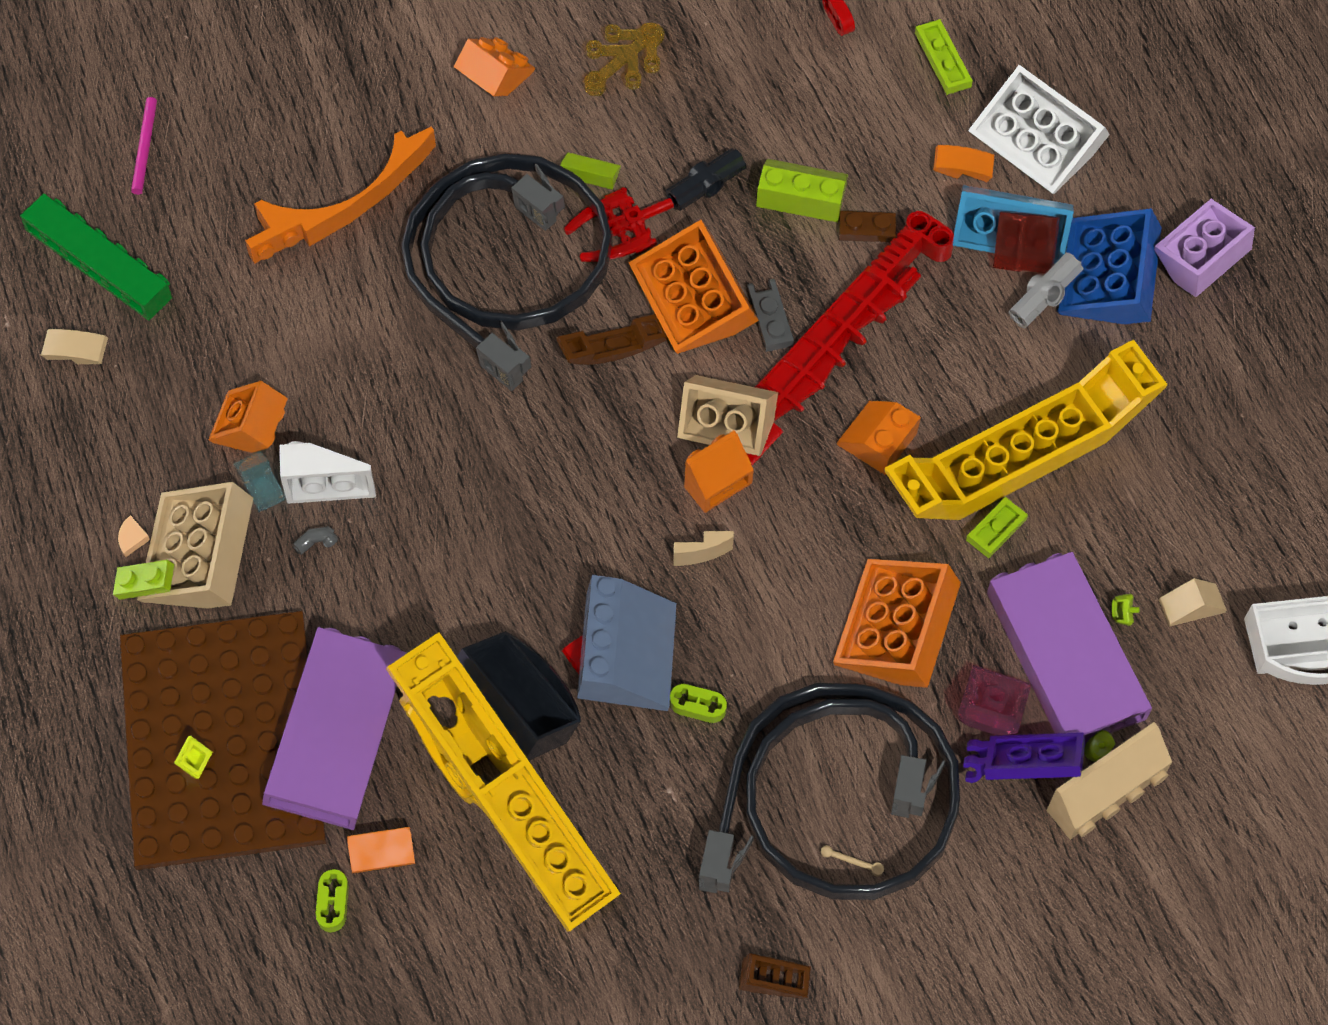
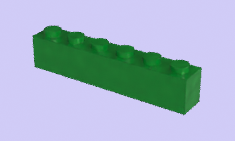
M42 194L20 215L25 230L148 321L172 299L169 289L170 283L162 274L151 272L141 259H134L129 256L122 245L110 242L100 229H92L79 214L75 213L73 215L60 200L56 198L52 200L46 194Z

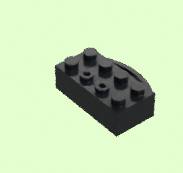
M507 631L461 649L457 656L458 660L528 761L567 744L581 722L580 713L575 699L564 681L536 651Z

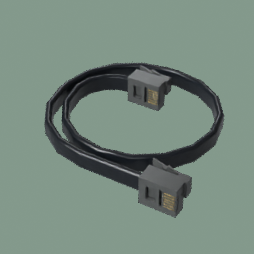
M502 153L470 160L434 183L408 215L401 242V251L409 285L429 311L475 347L480 366L510 391H513L523 381L522 376L532 366L530 356L516 345L513 336L508 330L519 331L555 323L585 304L607 274L613 240L604 204L580 177L540 156ZM505 169L537 172L542 180V185L528 174L522 179L517 180L507 174L492 172ZM548 176L574 190L597 215L603 236L598 264L577 291L549 308L517 315L482 311L453 296L435 274L431 250L437 226L454 203L470 192L491 188L506 190L512 193L515 208L546 231L557 221L556 216L565 208L563 195L550 185L546 177ZM427 214L420 245L430 286L448 308L435 299L415 275L411 252L417 228ZM453 312L479 326L502 329L507 336L510 346L493 333L486 339L483 338Z
M814 683L779 696L750 722L734 757L719 831L709 830L699 874V890L717 893V891L729 892L734 872L741 865L753 842V837H755L763 857L792 884L832 900H876L914 885L942 858L957 821L959 811L960 785L958 760L941 726L911 700L872 685L861 683ZM817 698H844L827 699L792 712L762 739L746 777L747 822L754 836L751 835L744 849L738 852L730 869L734 848V835L729 834L743 765L757 734L787 709ZM897 712L905 714L932 738L943 760L937 773L931 776L925 793H921L926 760L918 758L917 740L908 722ZM828 715H868L886 722L900 735L907 749V756L901 755L891 815L909 818V814L922 816L925 799L933 789L944 765L948 770L949 811L935 847L910 871L874 885L833 884L798 870L771 845L756 812V781L769 751L794 728Z

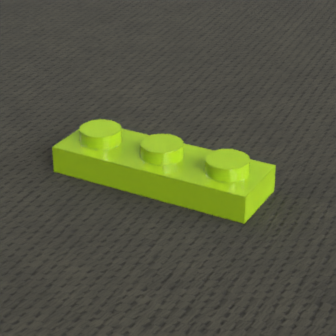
M939 19L916 26L915 35L946 95L971 88L973 80L942 21Z

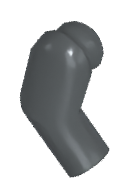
M329 526L311 528L292 543V546L298 554L302 555L315 543L321 541L325 547L333 546L338 541V536L334 534V529Z

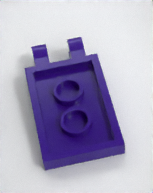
M1084 732L990 736V741L969 740L967 751H977L979 754H972L964 758V768L972 767L976 770L966 771L965 780L969 783H975L984 775L986 780L1081 777L1085 748Z

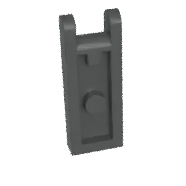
M775 279L768 280L769 290L755 292L753 283L746 285L752 309L759 320L757 325L766 352L793 347L794 344Z

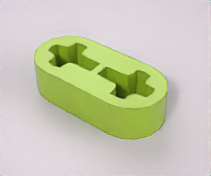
M688 684L677 685L670 692V707L679 715L709 723L719 722L726 715V699L718 692ZM682 694L688 695L689 700L684 705H680L678 699L682 697ZM712 702H716L717 708H719L715 709L714 713L708 712V706Z
M332 869L324 872L318 882L316 920L322 930L330 933L340 930L346 921L349 886L346 876L340 870ZM332 879H337L338 883L342 885L336 887L335 897H331L329 887L326 886L331 884ZM330 905H334L335 913L339 917L333 918L332 923H327L323 915H328Z

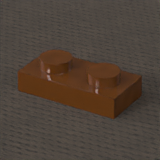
M840 211V241L891 242L893 238H896V213Z

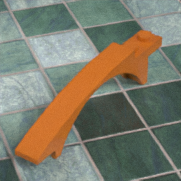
M429 127L409 138L405 136L402 130L395 133L392 153L382 173L369 187L346 201L317 209L285 208L263 200L254 203L258 220L265 231L245 240L248 254L253 263L269 259L274 253L286 247H292L302 239L310 247L353 222L389 195L424 161L436 146L434 129Z

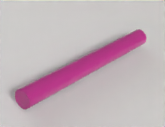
M153 97L146 98L131 188V192L136 195H140L143 192L157 99Z

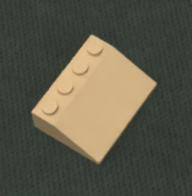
M234 482L161 493L146 563L168 559L174 564L171 590L166 593L140 596L137 600L144 603L197 608L231 606L253 497Z

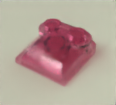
M973 665L958 710V717L965 725L996 736L1015 735L1018 733L1032 684Z

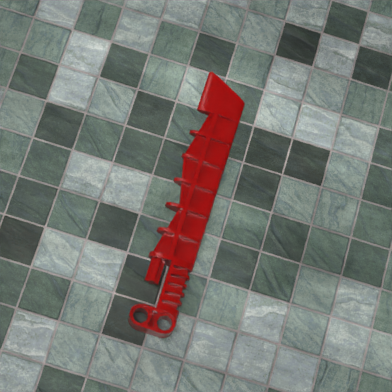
M915 211L908 215L906 226L897 234V238L892 239L891 245H887L884 248L885 252L878 254V259H874L871 262V266H867L755 386V388L778 392L774 421L791 409L802 412L804 407L800 403L817 391L824 389V384L834 366L844 367L846 365L841 354L849 340L856 344L864 345L867 341L859 330L872 321L883 324L887 320L884 313L896 304L903 303L906 300V293L921 278L917 268L914 266L909 267L920 253L936 262L947 261L952 256L954 234L949 227L923 211ZM774 422L762 454L757 456L746 453L752 466L783 433V430Z

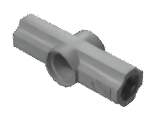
M1066 252L1044 276L1040 274L1033 276L1027 285V293L1008 311L1010 318L1018 326L1025 329L1048 305L1054 307L1060 304L1065 295V288L1084 269L1081 262L1074 255Z

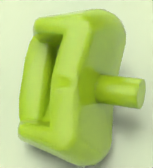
M1132 594L1114 597L1112 601V618L1115 623L1127 626L1133 624V613H1139L1140 607H1132L1134 599Z
M1101 730L1092 736L1084 748L1086 758L1096 762L1111 752L1115 746L1112 735L1106 730Z

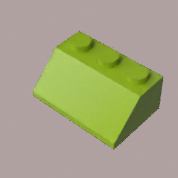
M767 159L763 165L759 181L756 207L838 223L848 174Z

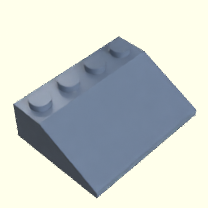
M592 575L586 595L577 698L669 711L677 603L623 579Z

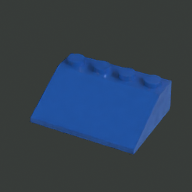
M1152 208L1072 218L1066 252L1074 255L1081 262L1084 269L1065 288V295L1058 309L1060 315L1117 324L1151 322L1158 255L1154 249L1155 245L1160 242L1162 229Z

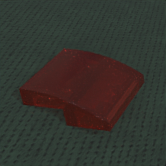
M1001 211L993 268L1046 274L1054 266L1060 217Z

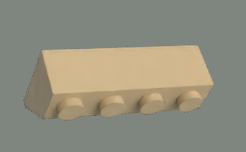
M1153 722L1083 770L1081 777H1073L1056 789L1047 812L1070 840L1078 834L1081 837L1086 836L1096 827L1095 822L1102 817L1105 820L1110 819L1119 812V806L1127 800L1129 803H1133L1144 794L1145 791L1143 789L1150 784L1155 787L1169 776L1167 771L1172 764V760L1157 724Z

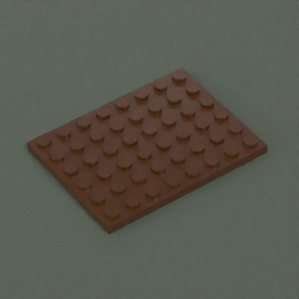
M303 611L120 635L135 869L143 870L326 844L324 822L262 805L265 788L308 658ZM188 736H192L213 752L199 779H195L174 764Z

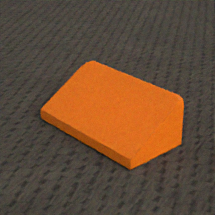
M410 827L347 836L352 874L415 864Z

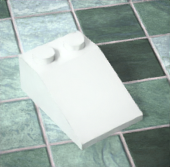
M294 441L280 445V478L287 504L376 497L371 465L312 443Z

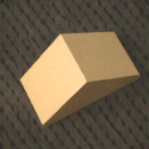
M1195 578L1159 599L1169 627L1226 613L1227 611L1217 585Z

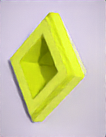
M188 736L174 764L195 779H199L213 752L192 736Z

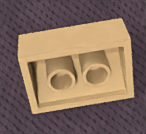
M695 375L684 382L677 438L711 445L712 441L719 435H727L734 430L738 434L745 452L760 456L774 422L778 392Z

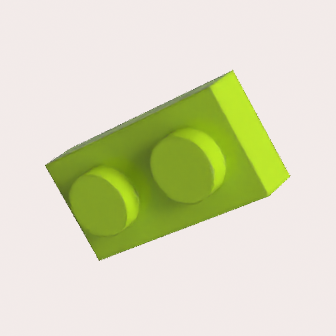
M1004 497L967 535L966 541L989 559L1027 520L1028 514L1007 497Z
M167 559L117 567L113 595L121 600L170 592L174 564Z

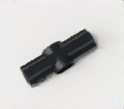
M731 148L709 163L706 161L697 163L690 170L687 177L666 189V196L671 198L674 209L681 211L703 196L711 198L716 195L726 181L746 169V163L742 154L737 149Z

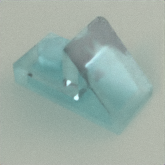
M261 451L234 463V467L249 495L253 497V502L258 512L286 500L281 487L272 473L269 460Z

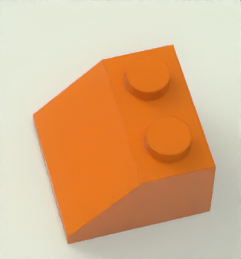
M263 381L229 390L208 440L215 444L250 453L269 448L275 440L274 433L278 423L285 414L284 408L288 398Z
M869 401L838 440L837 445L886 475L884 472L885 467L895 463L917 435L921 417L897 402Z

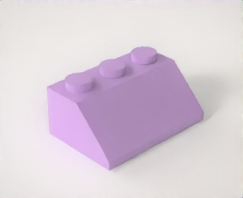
M1210 199L1155 245L1154 250L1174 283L1194 297H1197L1252 250L1255 227L1213 199Z

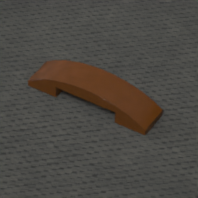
M656 314L633 319L628 327L586 336L584 331L558 336L556 340L568 363L591 365L633 356L668 340V337Z

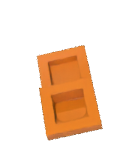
M938 145L935 148L934 171L956 179L964 174L986 183L993 177L994 154L952 145Z

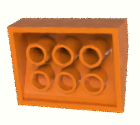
M702 220L695 222L629 262L634 275L677 354L736 335L759 321L714 237Z
M867 559L833 660L834 665L898 685L928 688L961 584L949 564Z

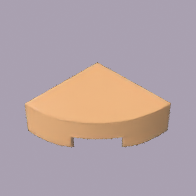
M131 515L120 527L118 542L125 557L150 540L146 532Z

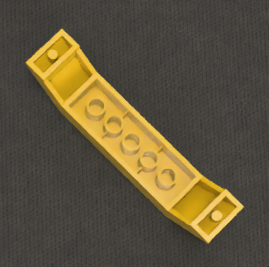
M1132 340L1110 351L1109 355L1080 382L933 458H913L911 455H908L885 467L884 472L916 518L961 520L1106 444L1167 387V383L1135 340Z

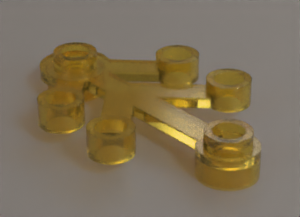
M645 23L639 29L621 30L618 25L610 24L605 28V39L608 42L616 43L619 40L635 41L630 45H602L598 40H591L586 45V54L589 58L597 59L600 56H616L599 72L592 71L585 77L584 89L587 94L591 96L602 95L606 90V80L626 63L628 72L625 75V84L629 89H638L641 86L642 79L641 74L638 72V53L643 48H646L647 56L644 59V69L648 73L658 72L660 69V59L657 56V47L664 40V30L656 23ZM615 32V33H617V34H616V35H610L609 33ZM597 48L598 50L592 51L590 49ZM653 62L656 65L651 66L648 63ZM635 78L637 81L633 82L630 79Z

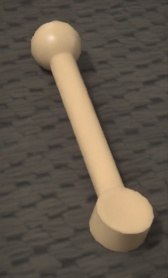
M829 845L821 848L820 852L823 857L828 858L832 856L871 870V873L877 877L881 876L884 872V866L881 863L870 864L836 852Z

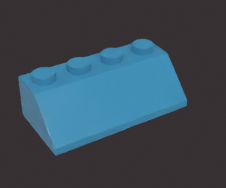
M963 185L954 229L953 246L1056 264L1065 254L1074 208L1072 204Z

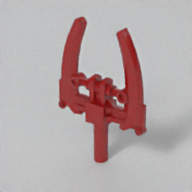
M625 187L605 195L600 201L604 204L606 215L609 217L608 222L613 236L621 238V244L612 247L609 260L621 258L634 252L637 254L648 248L655 247L657 241L655 238L651 239V230L649 227L645 228V220L674 208L671 198L640 210L638 205L632 206L634 201L632 197L627 195V188ZM589 206L586 207L564 227L565 234H572L581 225L597 215ZM619 207L622 214L620 216L614 215L613 209ZM626 231L633 232L635 237L631 239L626 235ZM600 250L581 253L580 261L598 262Z

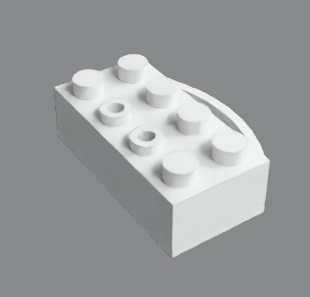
M1328 596L1252 604L1244 621L1257 674L1268 673L1277 678L1300 684H1328V673L1317 674L1298 671L1328 669Z

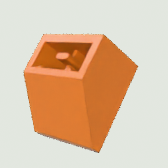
M484 37L468 39L454 65V68L492 96H508L535 70V67L528 63L529 59L525 55L513 52L508 48V43L498 37H494V39Z
M734 430L727 435H719L712 441L711 445L703 450L697 449L693 451L685 462L684 488L704 513L753 482L754 469L738 434Z

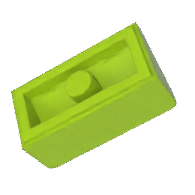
M569 152L560 164L561 167L573 172L585 183L612 190L621 165Z

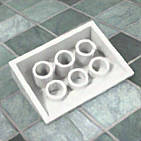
M1018 65L968 130L1053 195L1096 153L1110 135L1102 124L1020 65Z

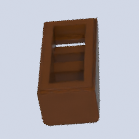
M749 953L742 961L739 990L806 999L808 998L811 967ZM755 968H758L757 979H753ZM767 970H771L770 982H766ZM780 971L785 972L783 985L779 984ZM793 973L798 974L796 988L791 987Z

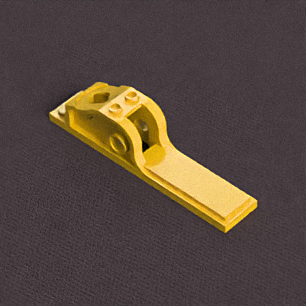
M440 632L386 668L403 693L399 702L413 723L435 764L455 792L468 804L475 803L487 815L567 932L574 929L621 894ZM430 697H447L454 702L456 708L455 715L457 716V723L454 727H442L430 709L431 705L427 701ZM486 755L502 773L487 785H485L479 775H475L470 767Z

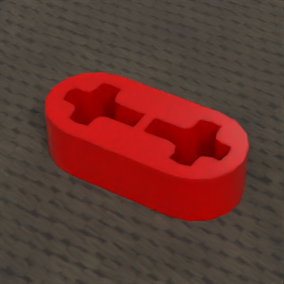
M822 0L825 12L840 36L855 31L853 16L844 0Z

